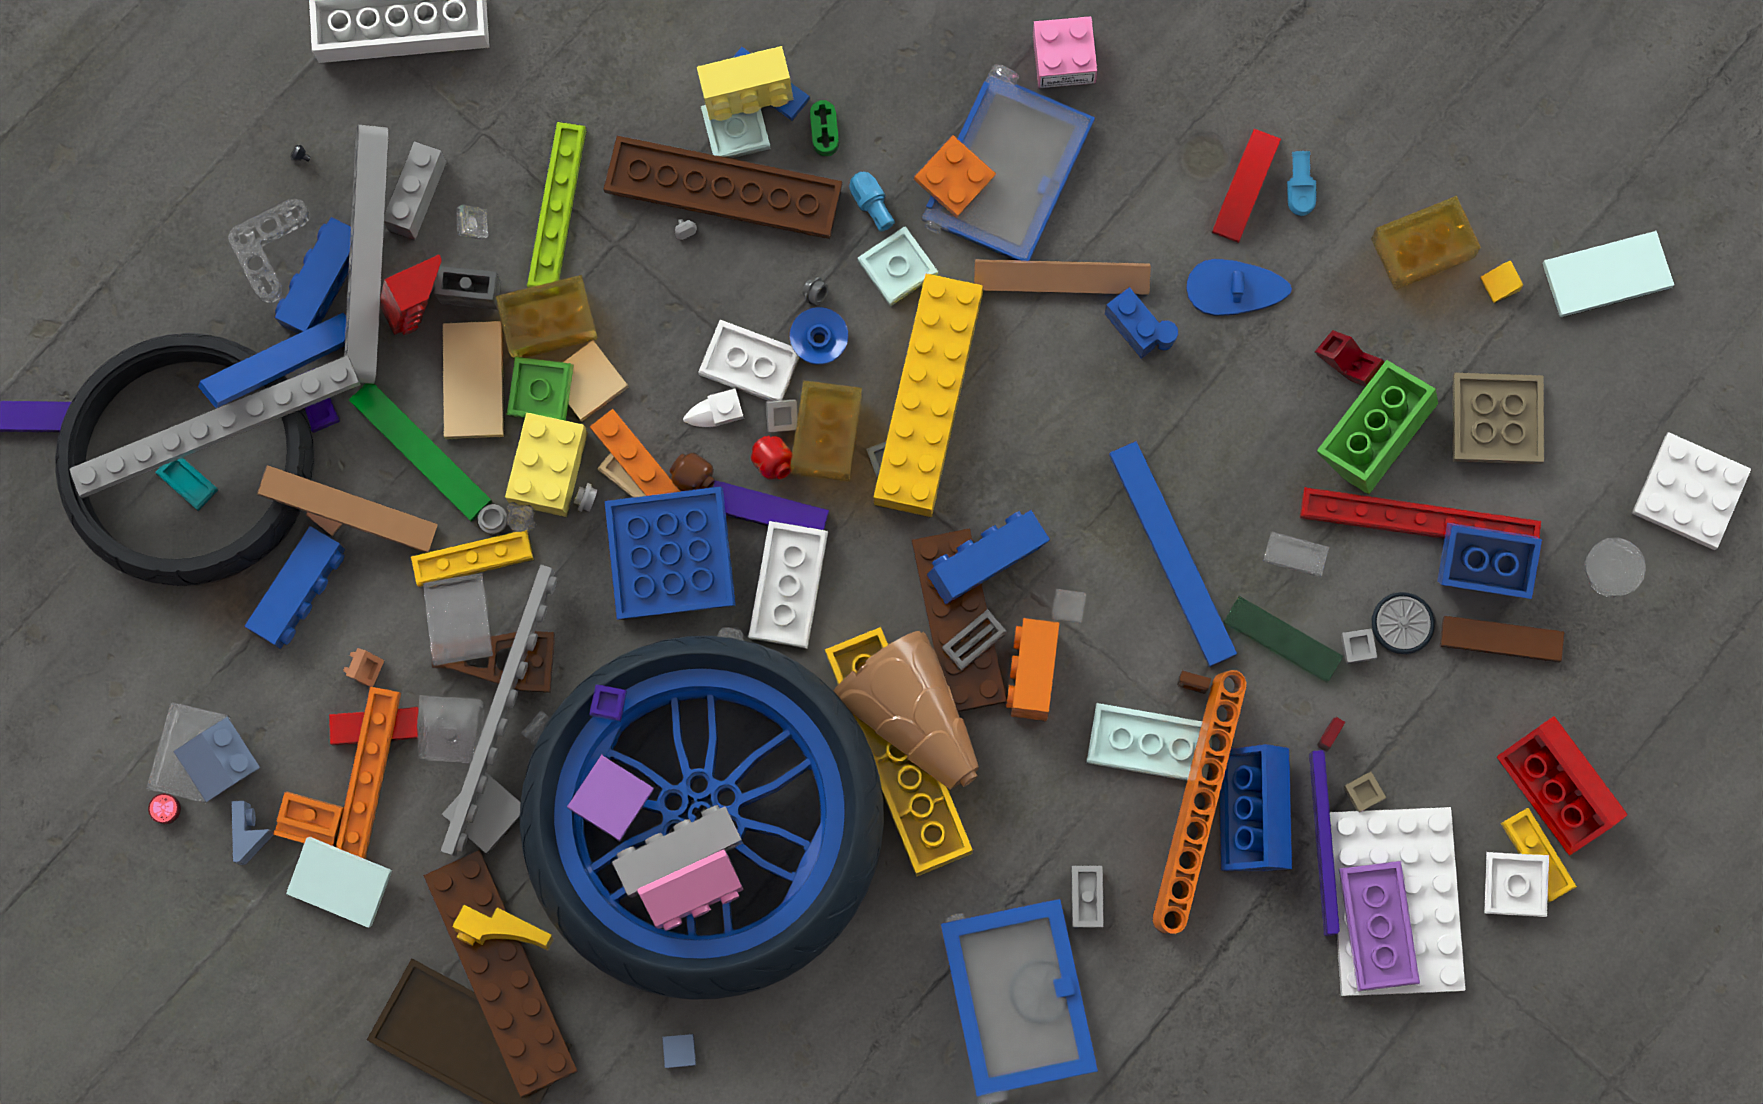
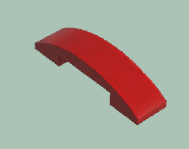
M1257 129L1253 130L1212 233L1237 243L1240 242L1281 138Z

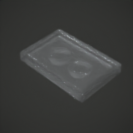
M482 573L423 583L433 665L493 656Z
M171 702L147 789L207 804L173 751L224 718L228 717L230 720L231 717Z

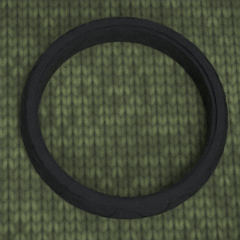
M197 333L169 334L137 343L121 351L118 355L113 356L100 366L82 385L67 409L61 424L56 447L55 472L62 505L71 524L85 544L98 557H101L103 561L127 575L147 582L175 586L201 585L231 577L248 569L270 553L288 534L302 510L273 500L271 506L253 528L230 545L202 556L182 559L148 556L121 545L107 532L96 516L89 496L84 498L79 496L69 470L86 462L89 440L102 412L121 390L137 378L155 369L183 362H209L230 367L257 354V352L241 346L237 342L218 336ZM282 376L263 387L266 389L288 379ZM303 408L281 417L284 424L287 446L284 471L312 481L314 443L306 410Z

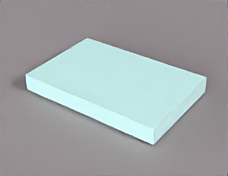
M308 837L305 840L286 894L369 928L374 922L392 870Z

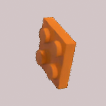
M952 135L916 174L913 180L957 218L995 177L996 173Z

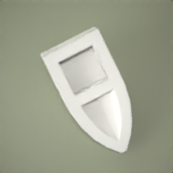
M736 388L707 396L708 399L691 408L683 418L685 423L697 427H715L744 419Z

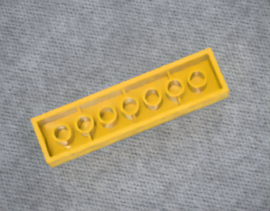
M925 274L873 497L874 505L932 517L983 296V285Z
M881 627L825 649L827 659L838 684L852 671L857 673L860 667L866 664L865 661L888 645ZM853 715L864 732L874 755L880 776L882 794L916 877L971 855L973 849L947 787L908 760L905 753L876 734L874 729Z

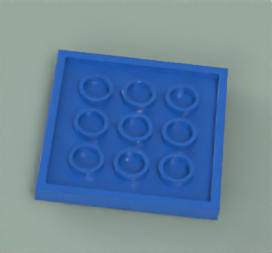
M723 487L605 501L616 616L618 620L736 606Z

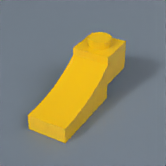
M464 905L452 926L458 933L457 938L472 946L474 942L483 945L487 939H512L549 950L554 940L551 934L499 908H496L492 918Z

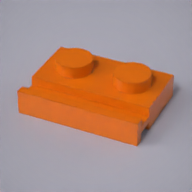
M284 792L277 818V826L273 835L305 843L306 838L312 837L334 846L344 807L291 792Z

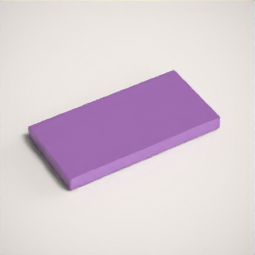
M1401 861L1340 868L1339 874L1357 992L1420 984Z

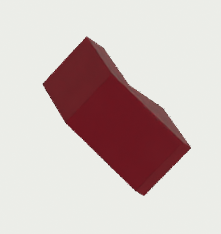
M1334 330L1331 331L1315 351L1317 356L1348 380L1365 387L1385 363L1383 359L1363 352L1352 337Z

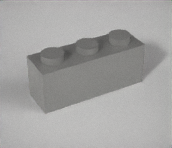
M417 142L413 143L384 215V224L388 231L416 240L446 165V160L441 150Z

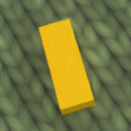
M1529 808L1501 823L1519 854L1549 855L1548 902L1577 887Z

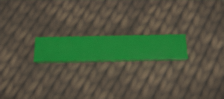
M366 383L349 399L470 522L479 515V512L485 506L492 503V500L375 384Z

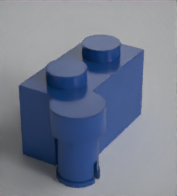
M1130 287L1106 305V317L1140 358H1143L1155 349L1157 344L1160 350L1170 349L1177 339V326L1168 320L1159 323Z

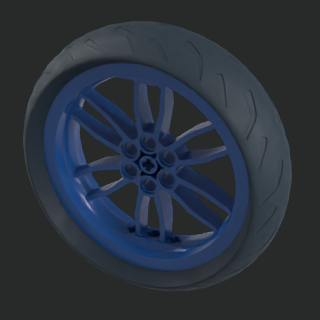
M687 636L662 640L642 646L617 657L582 681L564 699L541 733L529 760L520 804V834L528 875L540 904L563 938L583 958L602 972L622 983L645 992L690 1000L726 998L763 989L802 969L824 952L853 918L868 891L881 850L884 826L883 795L874 755L855 717L837 694L814 673L780 652L756 643L718 636ZM596 684L627 691L621 722L589 715ZM706 699L708 702L709 743L704 769L697 768L691 770L683 744L680 703L686 700ZM718 700L736 703L753 709L783 729L781 734L751 753L724 781L714 779L718 749L716 702ZM669 704L672 706L674 743L684 777L678 785L670 784L641 762L614 751L618 739L625 728L645 714ZM793 739L806 757L805 761L775 781L742 794L737 785L750 770L779 746ZM603 755L610 761L614 759L642 773L662 789L657 801L647 800L641 809L662 814L663 822L661 825L624 841L596 862H592L585 840L584 818L569 810L567 806L600 756ZM807 770H812L818 788L821 812L820 825L812 842L780 827L740 816V811L743 807L778 792ZM703 778L707 780L708 786L704 792L695 793L692 791V783L696 779ZM725 791H731L735 794V800L729 806H723L719 803V797ZM672 796H680L682 798V806L675 811L667 809V800ZM715 805H718L719 808H727L732 821L738 826L737 831L742 840L746 831H752L782 838L804 848L805 852L796 872L793 871L791 874L763 860L744 844L735 847L736 851L761 869L792 884L784 901L777 908L761 919L736 930L732 928L731 902L723 904L725 929L723 933L712 935H697L696 920L692 914L687 916L688 931L686 934L665 931L661 928L657 929L655 926L631 914L620 904L621 899L627 896L624 886L615 893L610 894L597 875L601 869L618 859L617 854L632 846L635 849L645 845V840L655 834L662 833L665 836L669 834L673 826L684 820L690 819L691 822L698 820L695 816L697 811L702 812V809H708Z

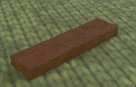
M1444 616L1440 647L1560 663L1562 661L1564 631Z

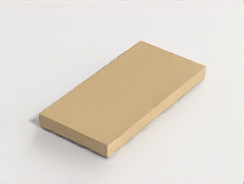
M501 321L443 324L445 439L504 437L503 325Z

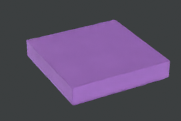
M601 755L567 808L620 841L654 788Z

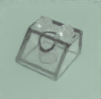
M420 695L417 720L419 759L471 763L483 731L485 704L480 699Z

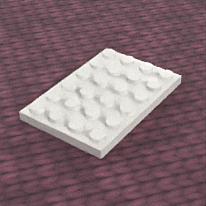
M1451 807L1372 810L1360 813L1358 811L1330 812L1340 932L1337 934L1341 996L1465 991ZM1401 861L1420 984L1357 992L1339 869Z

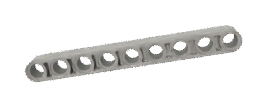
M367 125L357 126L355 139L344 357L349 356L360 383L374 384L377 366L388 128Z

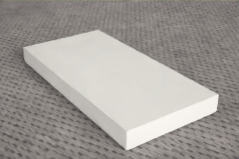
M769 521L749 639L808 649L828 531Z

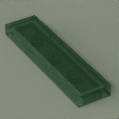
M1241 596L1237 598L1223 622L1326 683L1329 682L1343 658V655Z

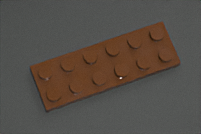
M970 528L912 540L934 650L947 685L950 686L958 712L1002 704L1007 701L995 644L963 671H960L957 665L942 650L946 643L987 610L982 583L945 604L927 576L928 572L934 567L932 565L933 561L945 554L949 558L958 553L957 547L970 539L972 540ZM988 619L955 645L952 648L953 652L955 653L988 626L990 621ZM992 631L988 633L984 638H982L978 643H976L972 648H970L966 653H964L959 659L963 661L977 648H979L983 643H985L989 638H991L993 636Z

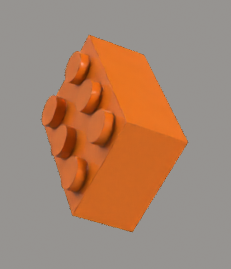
M1023 618L1022 626H1016L1013 649H1018L1019 655L1012 656L1010 678L1015 679V686L1009 685L1006 708H1012L1011 717L1047 721L1059 622Z

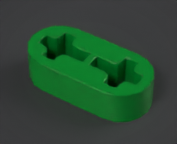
M820 100L815 102L810 109L814 150L817 154L828 157L836 153L839 148L836 110L831 102ZM821 109H825L826 113L829 114L826 116L827 124L821 125L820 116H815L820 114ZM822 132H828L829 141H834L830 142L827 148H824L822 143H818L823 140Z

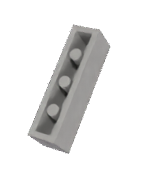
M718 805L710 807L701 813L702 818L691 822L690 819L684 820L673 826L675 831L665 836L662 833H658L645 840L646 845L637 850L632 846L617 854L618 859L612 861L627 895L633 898L639 895L637 889L723 849L727 852L743 844L727 808H719Z

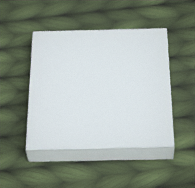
M1487 852L1484 913L1547 917L1549 855Z

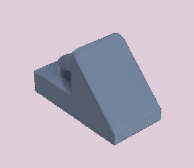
M232 801L233 862L239 865H246L274 833L269 829L251 830V826H255V810L251 808V804L245 801Z

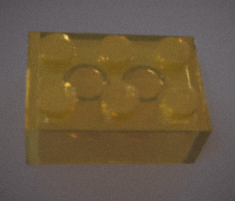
M1457 195L1379 226L1371 237L1394 290L1474 259L1481 249Z
M582 275L496 296L508 351L513 360H515V357L525 358L598 339Z
M803 380L791 460L792 474L851 482L863 401L862 388Z

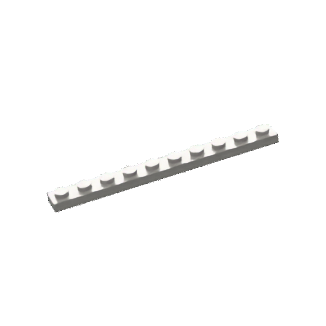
M347 355L84 462L69 470L79 496L84 498L359 386L360 382Z
M540 565L441 852L457 856L458 851L463 852L466 846L468 834H465L468 822L473 823L476 817L478 806L475 805L478 793L483 794L487 786L488 777L485 776L488 764L493 765L498 753V748L495 747L498 736L503 737L506 731L508 719H505L508 707L513 708L518 696V691L515 690L518 679L522 680L528 667V663L524 662L528 650L533 651L536 645L538 634L534 633L538 622L542 623L545 619L548 606L544 604L547 595L553 594L557 584V578L554 577L555 572L550 567Z

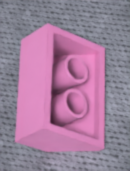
M724 849L637 889L657 929L664 927L665 931L681 925V918L692 914L695 918L711 910L709 905L721 900L723 905L739 898L738 892L744 890Z

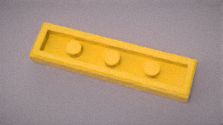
M527 530L411 556L418 587L534 560Z

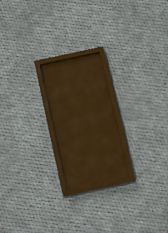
M414 959L410 960L367 1038V1041L483 1104H541L551 1086L549 1085L521 1098L475 992ZM565 1041L568 1050H570L572 1045Z

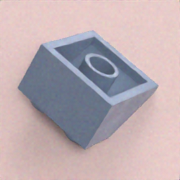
M228 717L173 751L205 802L260 768Z

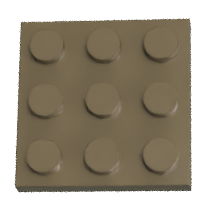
M1454 373L1453 462L1542 465L1544 462V376Z

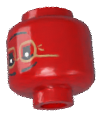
M764 436L755 442L752 447L751 462L764 478L768 480L783 479L791 473L795 457L781 438L777 436Z

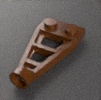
M535 631L534 633L538 634L536 645L533 651L528 650L524 662L528 663L524 678L522 680L518 679L515 690L551 693L555 633ZM517 632L449 645L434 644L432 649V668H448L499 684L503 671L496 666L497 653L502 649L512 647ZM473 649H488V667L478 668L469 666L466 663L467 652ZM447 652L451 654L449 661H447Z

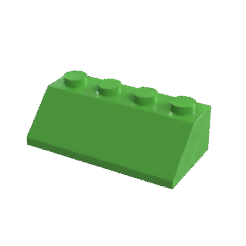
M1386 360L1319 447L1317 453L1344 480L1369 495L1438 405L1436 389Z

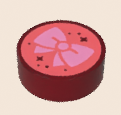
M162 793L152 798L148 806V812L155 822L170 824L179 817L181 806L174 796Z

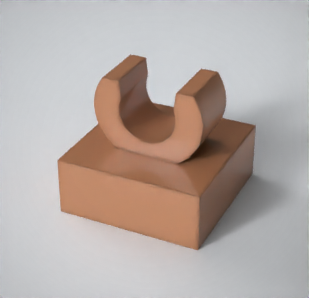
M357 648L356 652L350 653L353 660L349 668L344 667L343 670L346 676L363 685L373 687L384 660L366 650Z

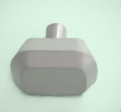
M683 219L678 220L679 225L675 227L677 239L683 240L696 233L697 226L694 222L690 220L684 222Z

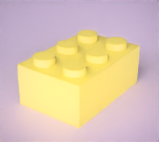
M782 46L697 67L709 120L716 119L722 121L729 119L733 114L742 112L751 114L759 111L762 107L770 105L780 107L793 100L790 76Z
M526 412L505 495L510 505L567 517L588 435L583 424Z

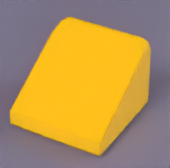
M1511 261L1503 263L1480 277L1493 303L1519 292L1523 287V283Z

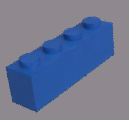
M332 217L327 224L321 226L317 235V243L313 249L310 248L307 251L303 260V268L299 274L296 273L290 282L289 293L285 299H281L277 304L275 319L281 326L299 334L322 322L349 273L351 226Z
M1032 510L1023 515L1020 511L1012 514L1005 519L1006 525L998 529L994 525L981 533L982 539L976 543H973L970 539L956 548L957 554L950 558L945 554L932 562L934 567L928 572L927 576L945 604L1039 550L1050 541Z
M309 526L245 627L279 649L284 644L288 645L296 633L294 628L299 620H304L312 609L311 602L316 594L320 595L325 590L328 584L327 577L333 569L336 570L343 562L345 549L338 542Z

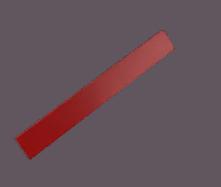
M1307 487L1303 489L1300 518L1442 539H1445L1447 523L1537 536L1538 538H1540L1541 521Z

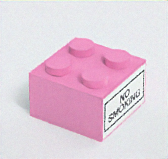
M1091 16L1034 21L1033 41L1038 88L1096 83L1097 64Z

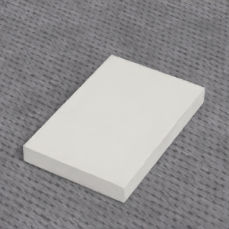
M720 320L698 373L700 376L767 401H780L784 398L800 357L797 356L790 345Z

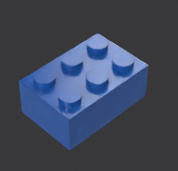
M1447 523L1437 581L1441 585L1532 599L1542 539L1537 536Z

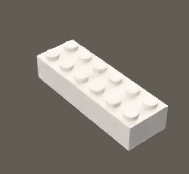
M309 0L312 52L319 63L489 48L486 0Z

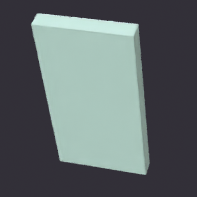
M1657 231L1544 260L1542 263L1560 317L1659 292L1674 286Z
M1096 703L1086 763L1187 781L1202 721ZM1212 735L1209 740V745L1211 748L1214 735ZM1207 764L1202 768V776L1206 780L1209 767Z

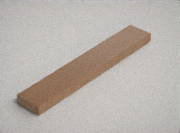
M975 259L974 284L983 285V290L1107 294H1121L1130 287L1135 294L1149 295L1151 265L1144 263Z
M268 465L265 468L257 492L259 496L425 553L429 552L438 525Z

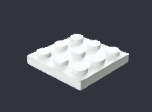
M1668 432L1632 514L1716 550L1751 468Z

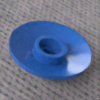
M822 307L808 309L798 315L791 326V346L797 356L808 363L816 365L830 363L840 357L847 346L848 329L846 323L839 314L831 309ZM822 335L825 340L822 343H816L814 337Z

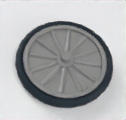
M1398 592L1384 597L1377 604L1372 615V630L1377 641L1387 650L1397 654H1411L1421 650L1429 643L1435 630V620L1431 608L1422 598L1411 593Z

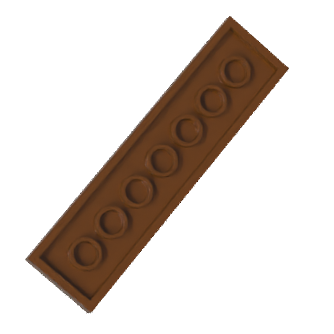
M617 136L603 190L607 194L830 239L843 184L839 180Z
M478 850L423 875L520 1097L523 1098L577 1073V1068L521 942L512 939H487L483 945L474 942L472 946L458 939V933L452 927L464 905L492 918L496 908L507 912L481 852Z

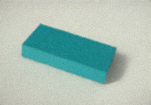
M183 457L160 466L155 472L197 511L218 491L217 487Z

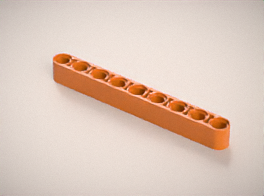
M1231 670L1220 673L1212 682L1153 914L1154 926L1162 933H1179L1185 928L1188 921L1246 690V679L1238 671ZM1227 677L1231 678L1235 684L1234 690L1231 693L1224 687V681ZM1219 706L1224 707L1227 711V718L1224 722L1220 721L1217 717ZM1212 735L1217 736L1220 741L1217 751L1212 750L1209 745ZM1205 764L1209 765L1213 771L1210 780H1206L1202 776V768ZM1198 793L1205 799V805L1201 810L1194 803L1195 796ZM1190 823H1194L1198 829V834L1194 839H1191L1187 834V827ZM1183 852L1187 853L1190 857V864L1186 869L1179 862ZM1176 882H1179L1183 887V893L1179 898H1175L1172 894V886ZM1169 911L1176 918L1175 924L1171 928H1168L1164 922V917Z

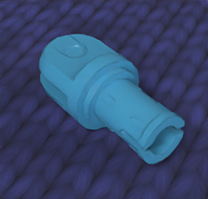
M1310 151L1292 152L1293 178L1287 181L1289 209L1299 216L1309 214L1316 205V180L1310 177Z
M856 173L850 180L849 189L860 210L868 211L880 232L889 229L895 224V220L884 204L885 193L870 173Z

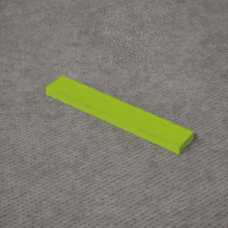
M557 122L527 283L528 289L557 293L586 135L585 126Z

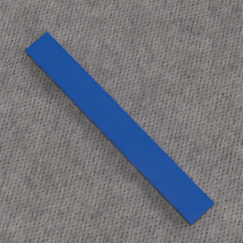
M1137 441L1110 452L1111 461L1208 666L1212 667L1236 656L1237 652Z

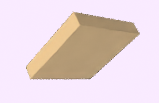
M594 341L588 343L563 362L574 365L568 405L581 422L629 388Z

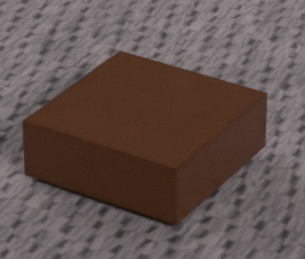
M1182 670L1177 685L1181 688L1205 694L1209 689L1211 678Z

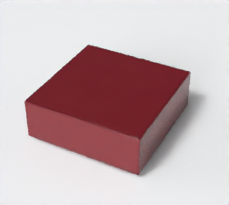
M1338 717L1333 718L1319 740L1318 747L1327 752L1340 733L1345 721Z

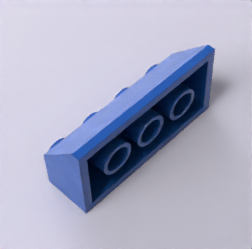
M1265 744L1232 748L1230 750L1220 790L1221 871H1276L1292 869L1289 748Z

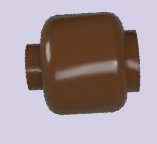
M694 452L687 455L681 454L670 469L672 483L682 491L711 488L715 482V479L712 478L714 472L713 465Z

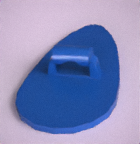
M1224 259L1205 260L1195 266L1188 276L1186 285L1188 298L1193 306L1202 313L1213 316L1235 315L1268 308L1288 297L1292 290L1288 281L1270 270Z

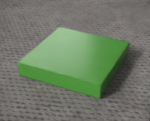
M515 357L507 415L525 418L527 412L566 421L574 365L571 363Z

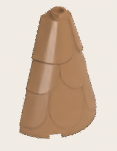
M920 631L912 632L887 645L865 661L866 664L861 666L857 673L852 671L833 690L853 715L874 729L876 734L905 753L908 760L950 790L960 783L965 787L978 777L976 771L979 769V765L964 720L959 718L950 686L947 685L936 652L924 631L922 633Z

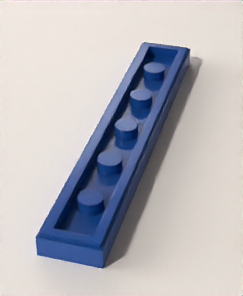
M341 313L201 380L198 387L217 409L344 347L346 315Z

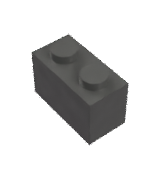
M440 266L434 294L440 304L498 310L501 280L497 272Z

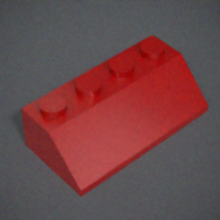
M436 255L384 280L380 297V308L394 335L400 332L403 335H407L419 328L418 324L422 321L442 261L440 255Z
M1555 716L1496 756L1569 856L1615 826L1628 815Z

